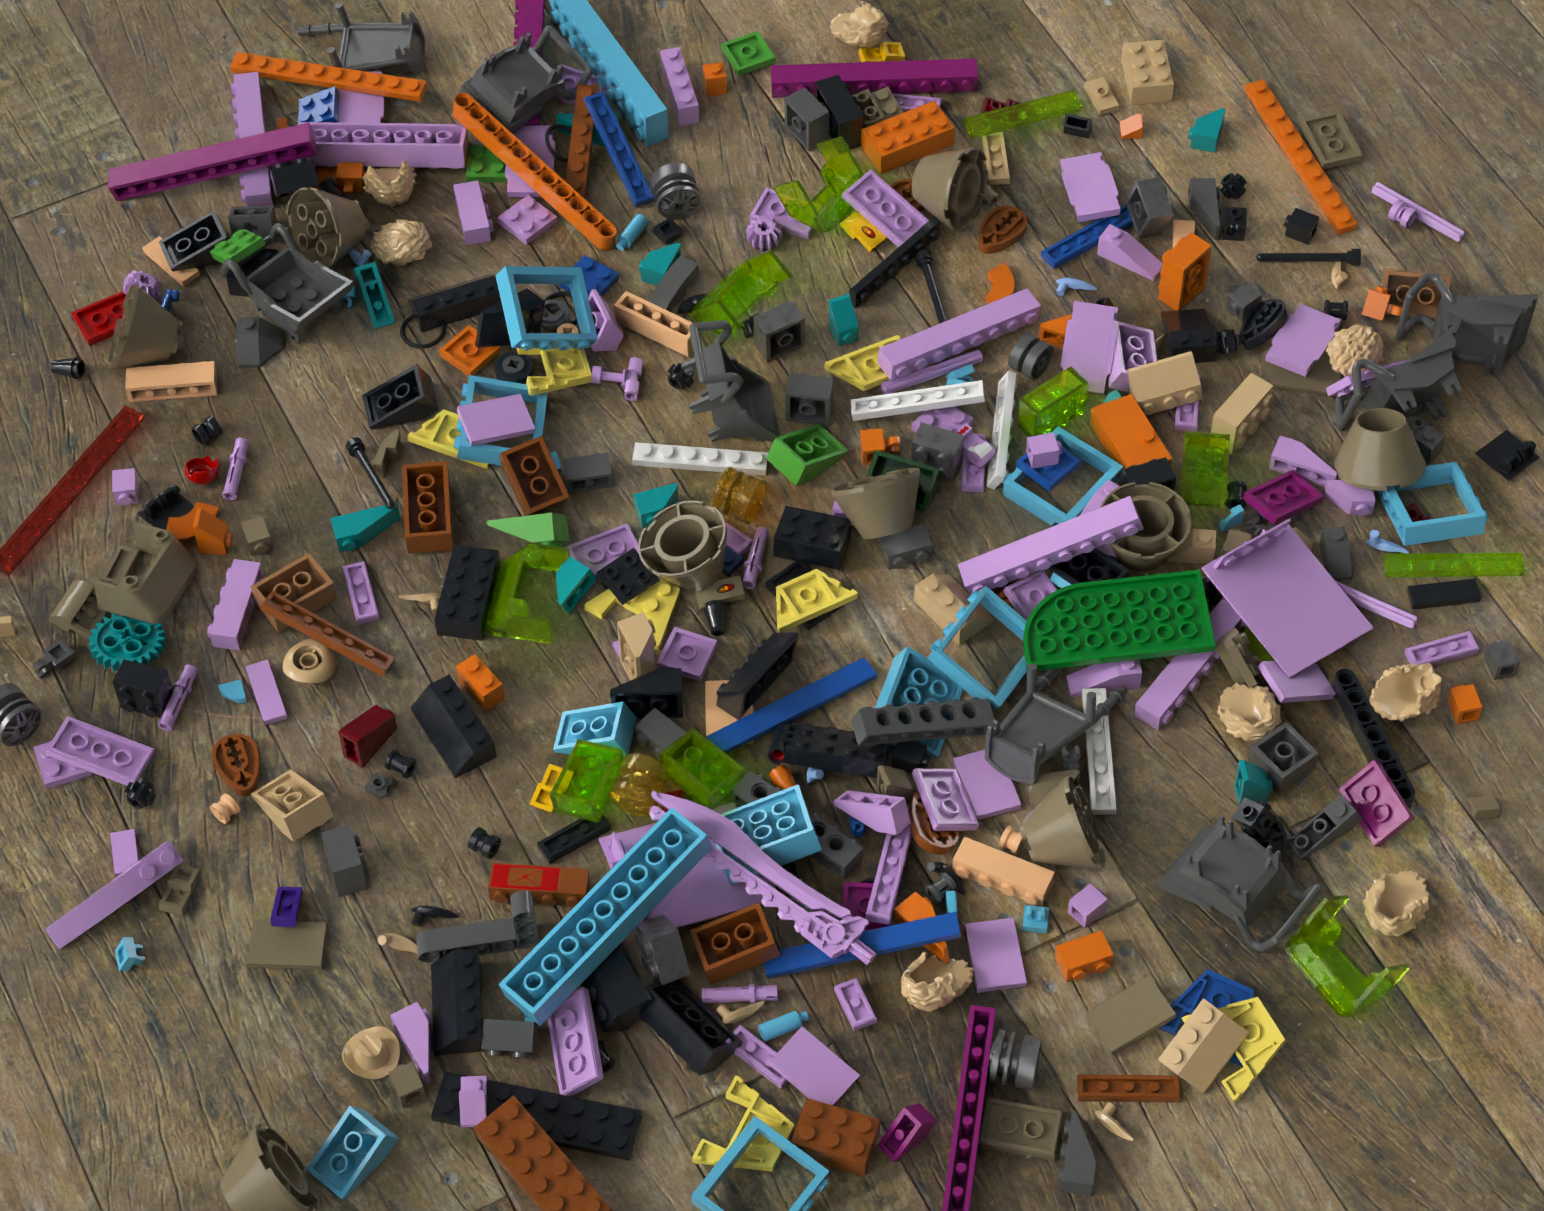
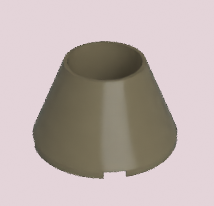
M969 147L927 155L920 160L915 169L912 180L914 200L953 231L962 232L969 227L967 223L971 218H976L983 203L988 181V170L984 169V161H987L983 150Z
M1374 408L1365 410L1356 416L1334 460V470L1338 472V477L1351 486L1367 490L1384 491L1387 490V486L1400 485V488L1417 482L1425 473L1426 462L1405 416L1396 410Z
M900 469L886 472L884 475L860 478L832 488L830 492L863 539L896 534L912 528L920 469Z
M1135 482L1128 483L1116 488L1107 495L1101 507L1131 496L1144 528L1137 533H1147L1153 537L1125 536L1117 539L1114 543L1109 544L1119 561L1127 568L1135 571L1153 570L1161 565L1187 540L1191 529L1190 510L1183 498L1166 486L1149 482V485H1135Z
M702 501L676 503L657 513L649 527L643 529L638 543V552L642 563L651 573L690 591L706 589L720 578L724 569L727 525L717 508L705 505Z
M262 1124L255 1126L220 1181L221 1191L233 1211L319 1210L320 1199L313 1180L307 1181L302 1172L305 1166L292 1147L271 1127L267 1126L263 1129L261 1128Z

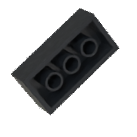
M308 157L297 159L293 165L287 166V162L275 164L269 173L275 199L292 195L300 188L312 187L317 189L319 186L314 161H308Z
M461 545L453 546L434 619L437 635L483 640L501 568L499 550Z

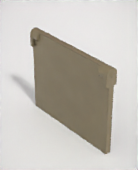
M1275 335L1265 342L1260 378L1274 385V388L1328 395L1326 388L1338 382L1341 378V372H1336L1332 369L1329 361L1330 356L1326 350L1320 359L1314 363L1306 377L1265 361L1266 354L1273 345L1272 339Z

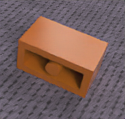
M473 654L456 666L458 682L485 712L505 700L503 684L476 654Z
M1102 930L1056 945L1055 960L1066 982L1071 980L1079 981L1089 974L1095 972L1102 973L1112 967L1114 954Z

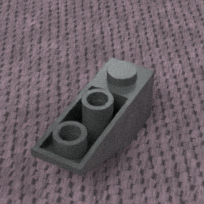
M1190 178L1188 188L1189 209L1213 239L1218 240L1219 232L1223 231V219H1219L1222 205L1217 201L1220 199V187H1216L1215 178Z
M1341 794L1287 840V843L1299 858L1303 860L1348 833L1364 818Z
M1072 1110L1071 1120L1066 1119L1064 1135L1069 1136L1067 1143L1062 1142L1060 1158H1065L1064 1166H1059L1057 1181L1062 1182L1061 1192L1091 1196L1096 1160L1077 1112Z

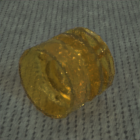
M728 467L724 470L715 486L711 507L717 508L725 516H729L732 513L735 520L751 524L763 505L767 492V482L753 475H749L746 478L745 472Z
M642 754L626 755L617 771L618 776L615 777L612 782L613 785L609 789V799L619 809L629 814L649 816L651 807L658 804V802L653 800L651 793L653 791L658 793L664 791L669 780V772L664 765L649 756Z

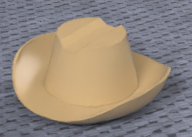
M309 638L289 649L284 657L282 668L283 672L295 681L321 683L333 675L336 668V657L331 648L315 639Z
M381 1026L371 1027L358 1032L349 1039L342 1051V1059L352 1073L374 1080L389 1075L388 1072L397 1066L400 1057V1045L396 1035L388 1028Z

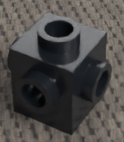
M1244 798L1233 814L1232 819L1249 836L1253 837L1256 834L1264 838L1277 817L1270 812L1271 807L1263 801L1258 800L1256 803Z

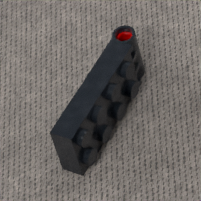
M793 722L792 726L787 723H781L775 729L768 758L775 764L786 763L877 778L878 766L887 765L891 743L858 746L854 730L846 731L835 727H820L810 723L801 724Z

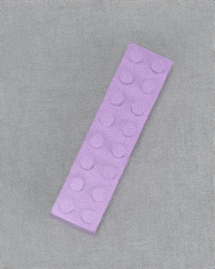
M309 122L316 135V155L308 157V161L313 160L315 166L334 167L338 166V162H363L364 166H372V168L401 167L404 160L413 168H465L469 141L468 130L462 124Z

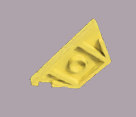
M896 335L827 361L824 368L826 371L862 391L879 386L882 382L890 380L877 363L879 348L900 340V337Z
M442 410L433 419L423 423L421 429L415 433L410 432L407 441L457 458L458 448H454L455 437L460 436V432L456 431L458 414ZM462 460L485 469L489 467L487 463Z
M818 569L776 586L777 631L782 633L858 599V593L854 589L849 591L842 587L841 582L834 578H829Z

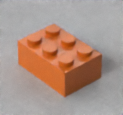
M1191 232L1185 238L1182 237L1174 248L1164 253L1160 272L1161 280L1158 286V299L1175 311L1182 310L1206 288L1212 245Z

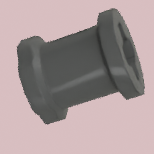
M942 873L939 880L932 885L925 886L924 890L927 897L934 904L938 905L942 902V898L946 896V891H956L957 885L947 873Z

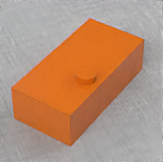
M1132 394L1091 409L1090 426L1110 458L1121 464L1123 470L1132 465H1140L1153 459L1165 457L1170 466H1172L1173 458Z

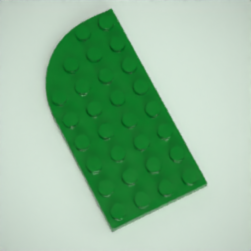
M1200 570L1083 582L1063 587L1045 597L1034 608L1026 622L1023 636L1026 669L1029 664H1035L1037 671L1215 651L1216 647Z

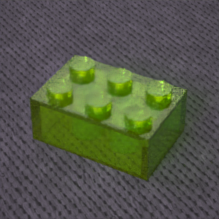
M1069 367L1020 398L1018 427L1028 437L1053 432L1058 426L1064 427L1068 421L1081 416L1085 412L1088 382L1074 368Z
M1184 433L1180 496L1187 505L1225 507L1230 434Z
M695 728L690 729L659 753L658 771L698 804L711 810L731 796V789L744 777L745 769Z
M578 739L550 793L554 811L599 823L626 768L622 749Z

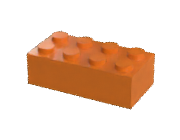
M932 101L861 129V148L879 173L882 174L954 145L955 127L937 103Z

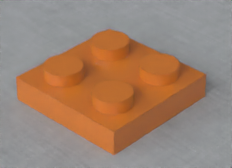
M468 325L439 350V356L467 376H474L501 352V347L477 348L475 346L477 330Z

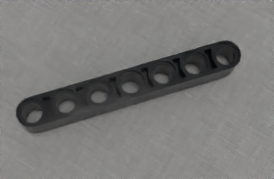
M1346 668L1338 670L1333 683V690L1336 693L1335 698L1368 763H1371L1373 760L1379 761L1389 778L1395 779H1391L1392 783L1401 797L1405 798L1404 801L1411 810L1415 790L1356 674Z

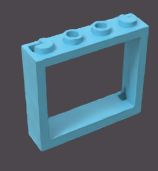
M505 266L495 275L512 348H524V350L540 348V350L578 348V350H582L583 348H590L598 340L581 267ZM515 284H569L580 333H526Z
M469 375L468 384L463 383L461 396L465 397V401H461L460 406L471 404L473 393L500 398L521 394L525 402L536 403L534 417L535 433L532 434V439L543 434L548 392L529 396L526 384ZM458 418L456 431L460 432V436L455 437L454 448H458L457 459L502 466L499 455L501 452L511 448L487 444L471 446L469 441H467V435L460 418Z
M1059 426L1053 432H1049L1054 433L1056 441H1060L1061 446L1104 473L1067 514L1019 485L1028 476L1020 469L1016 468L1012 474H1008L1003 480V496L1051 526L1055 522L1060 524L1078 517L1095 492L1104 483L1110 480L1118 484L1122 480L1123 466Z
M1457 462L1426 466L1422 478L1409 486L1400 488V485L1387 486V490L1384 491L1376 490L1404 546L1479 535L1485 532V522L1488 521L1487 512L1482 509L1479 497L1474 495L1471 483L1467 482L1465 472L1460 469ZM1452 483L1469 513L1412 522L1396 491Z
M985 586L979 592L975 590L968 597L967 600L970 603L967 607L963 605L955 614L957 620L954 623L950 622L942 631L945 634L942 639L938 638L931 645L930 649L932 652L927 659L973 698L989 699L993 712L1003 704L1026 673L1024 654L996 692L992 694L943 652L979 604L1023 641L1027 621Z
M754 1116L691 1195V1203L701 1211H724L708 1199V1197L758 1134H761L816 1175L789 1211L810 1210L814 1204L813 1197L817 1192L822 1194L830 1182L827 1180L829 1170Z

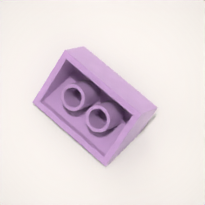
M1116 321L1115 327L1118 328L1111 373L1107 375L1108 386L1112 389L1130 392L1127 369L1157 361L1154 332L1150 329Z

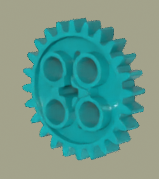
M111 613V619L103 617L104 623L97 622V629H91L92 635L89 636V648L92 658L96 659L98 665L103 663L104 669L111 666L112 672H115L120 667L123 659L141 664L146 663L151 666V659L158 660V653H163V647L166 646L165 632L161 623L151 624Z

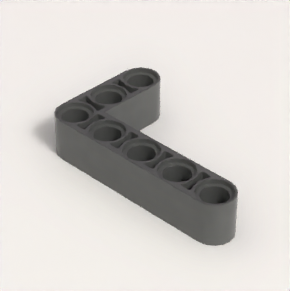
M518 891L510 896L513 916L511 918L419 932L416 935L418 959L421 962L430 963L436 962L454 950L478 949L479 955L530 948L537 945L539 937L532 893L529 891Z

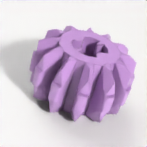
M758 216L757 221L751 220L750 225L746 229L748 244H752L753 249L760 248L761 252L763 249L771 251L772 247H778L782 239L780 223H777L775 218L769 220L768 216L764 219Z
M133 270L132 273H128V276L125 277L123 293L127 294L130 286L136 284L156 300L160 293L161 283L156 281L157 277L151 276L149 273H144L142 270L139 272Z

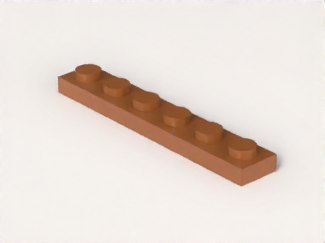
M598 85L577 86L565 180L585 200L595 124L584 103V98L599 93Z
M274 591L270 592L261 605L260 610L382 677L395 659L391 655Z

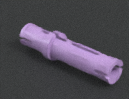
M237 438L235 440L233 453L229 457L230 467L222 493L223 498L232 501L237 498L243 467L247 464L246 454L250 444L245 438Z
M764 527L755 529L749 558L744 564L745 573L742 585L745 589L755 588L758 574L762 570L761 561L769 536V530Z
M184 665L179 680L173 685V693L158 722V727L162 730H172L186 696L192 691L191 685L196 674H198V669L192 665Z
M749 984V986L702 988V1002L704 1004L750 1002V1004H754L755 1001H778L777 984L768 986Z

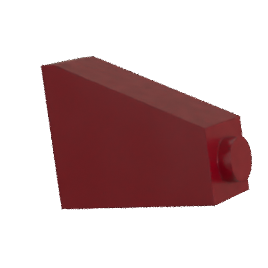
M374 705L342 727L338 733L344 757L363 768L397 729L395 714L388 708L383 709L378 705Z

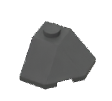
M238 317L236 330L238 368L261 367L267 363L266 359L274 353H280L284 349V330L261 317Z

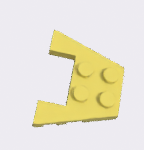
M517 348L518 355H541L547 376H527L526 385L529 396L591 382L592 374L584 348L582 350H578V348H570L568 350H559V348H551L549 350L532 348L524 350V348Z
M658 577L660 579L659 582L624 605H621L608 589L585 604V610L600 619H603L616 603L636 615L644 612L647 620L651 619L656 631L653 633L656 641L654 649L659 651L662 646L663 637L668 629V623L673 616L680 597V588Z
M1258 997L1218 1008L1249 1032L1235 1052L1243 1068L1221 1081L1234 1102H1237L1286 1042L1283 1034ZM1190 1015L1182 1017L1184 1023L1187 1021Z
M735 1075L726 1092V1099L748 1109L727 1148L702 1139L692 1157V1162L715 1166L754 1116L788 1141L795 1129L794 1124L774 1106L769 1105L759 1097V1093L753 1088L750 1089L744 1084L739 1076ZM758 1134L732 1168L773 1172L783 1151L761 1134Z

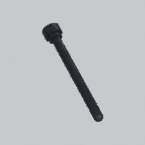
M1351 249L1347 253H1259L1256 259L1259 262L1347 261V264H1351V266H1360L1361 249Z
M921 250L915 254V262L923 270L940 324L947 321L931 270L933 258L930 251Z
M358 437L349 439L345 445L349 455L358 459L388 509H393L395 503L366 457L364 443Z

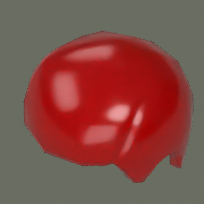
M209 455L203 459H189L185 464V475L188 480L195 484H210L218 476L219 460L215 459L213 461Z

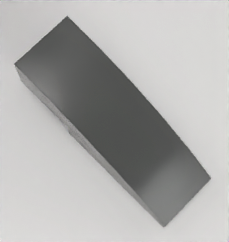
M681 255L663 276L648 302L670 312L686 296V289L699 276V265Z

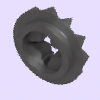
M546 300L541 324L542 328L548 326L552 329L553 326L559 327L562 323H566L569 316L567 306L558 300ZM548 311H549V313H551L552 315H555V318H552L551 316H548Z
M1253 510L1250 515H1247L1245 528L1255 538L1262 533L1263 529L1268 531L1280 523L1273 525L1258 511ZM1260 520H1262L1263 522H1268V525H1259Z

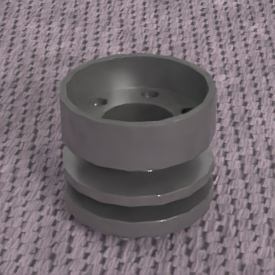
M670 163L658 168L653 173L651 184L658 212L663 217L675 220L682 219L694 214L699 209L701 204L700 194L694 171L690 166L683 163Z
M4 683L0 685V741L9 747L17 746L30 738L39 728L42 721V712L30 699H27L24 692L17 685Z
M999 1029L998 1036L992 1044L989 1058V1082L996 1083L998 1074L1001 1072L1003 1073L1002 1085L1007 1084L1010 1075H1015V1086L1017 1088L1032 1091L1039 1063L1042 1038L1025 1035L1022 1045H1016L1017 1037L1015 1032L1011 1033L1010 1041L1007 1043L1005 1042L1006 1031Z

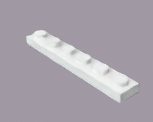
M1010 370L998 382L991 442L995 456L989 461L986 487L993 490L1000 483H1003L1008 473L1006 463L1010 455L1008 453V446L1012 438L1010 428L1014 420L1012 411L1015 407V400L1013 399L1017 389L1016 373Z
M980 380L851 399V415L853 421L981 403L985 402L983 381Z
M635 442L632 463L633 466L766 476L768 464L766 457L768 452Z
M1106 688L1082 689L1084 714H1086L1087 693H1096L1097 707L1099 703H1103L1107 699ZM1107 715L1103 716L1091 728L1085 731L1090 802L1093 815L1116 814L1109 719Z

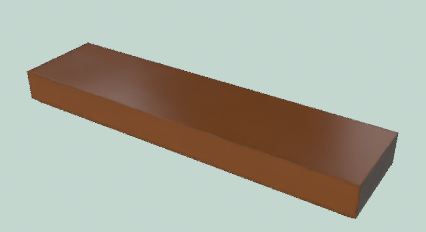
M1077 1074L1078 1101L1180 1103L1179 1076Z

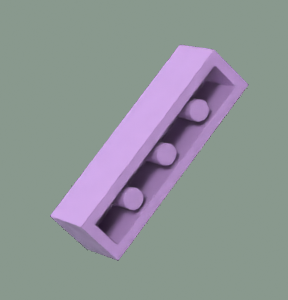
M680 47L661 50V71L679 126L699 123V105Z
M234 559L231 568L227 569L226 584L220 590V603L214 608L213 624L210 623L208 626L207 634L211 638L213 647L240 651L255 604L250 586L261 581L264 576L261 563Z

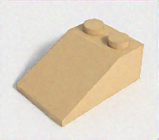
M291 769L251 793L252 798L273 823L292 841L303 838L306 833L324 825L327 820L334 817L325 794Z

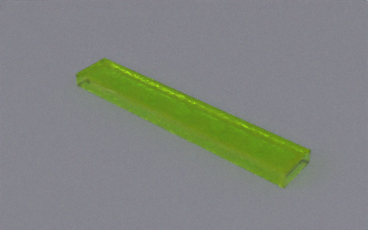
M1075 90L966 117L963 122L970 138L974 139L1066 115V113L1078 112L1082 109Z
M1522 553L1384 554L1383 556L1385 577L1524 576L1525 573Z

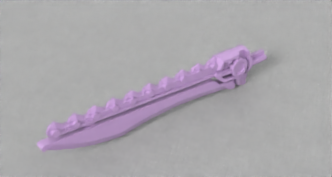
M656 791L651 793L653 800L668 810L673 807L707 834L710 840L812 910L813 912H807L713 845L712 849L704 856L714 858L713 865L716 870H730L729 877L732 882H745V889L748 895H762L761 902L764 907L779 908L777 914L781 920H794L796 932L801 933L804 938L831 959H836L843 954L851 952L866 965H869L874 960L877 954L858 940L865 931V927L869 924L867 919L860 916L852 917L850 910L833 902L784 870L765 854L736 823L723 815L683 798ZM652 806L649 814L652 820H660L666 812L658 806ZM823 911H827L828 913L832 914V915L835 916L836 918L840 919V921L837 920V919H835L834 917L830 916L829 914L823 912Z

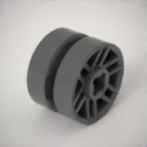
M1030 332L1025 333L1013 347L1009 356L1008 366L1018 373L1022 372V375L1035 381L1049 366L1053 357L1054 347L1043 340L1040 341V338Z

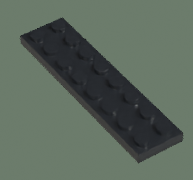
M444 1072L431 1114L432 1121L461 1126L459 1091H461V1077H467V1075ZM487 1080V1116L514 1095L557 1146L630 1161L642 1117L641 1110Z

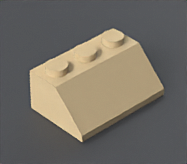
M1191 351L1127 369L1130 394L1133 395L1145 416L1203 399L1201 383Z
M932 573L915 585L914 602L944 630L950 622L954 623L957 620L955 614L963 605L967 607L970 603L967 600L970 594L950 575ZM979 604L953 637V640L958 645H961L993 623L994 618Z
M644 612L618 621L620 662L629 679L633 680L655 670L657 654L654 649L656 641L653 633L656 631L652 620H647Z
M1203 998L1158 1060L1205 1094L1249 1032Z

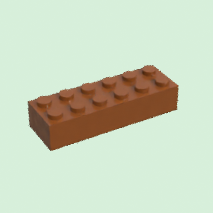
M514 1095L473 1128L479 1141L539 1211H612L610 1206Z

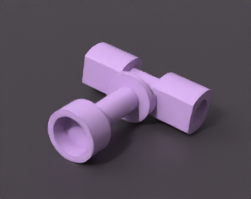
M630 358L628 370L624 369L623 374L602 371L601 366H593L591 383L600 384L601 380L622 382V387H625L624 399L637 401L639 393L638 379H641L643 359Z

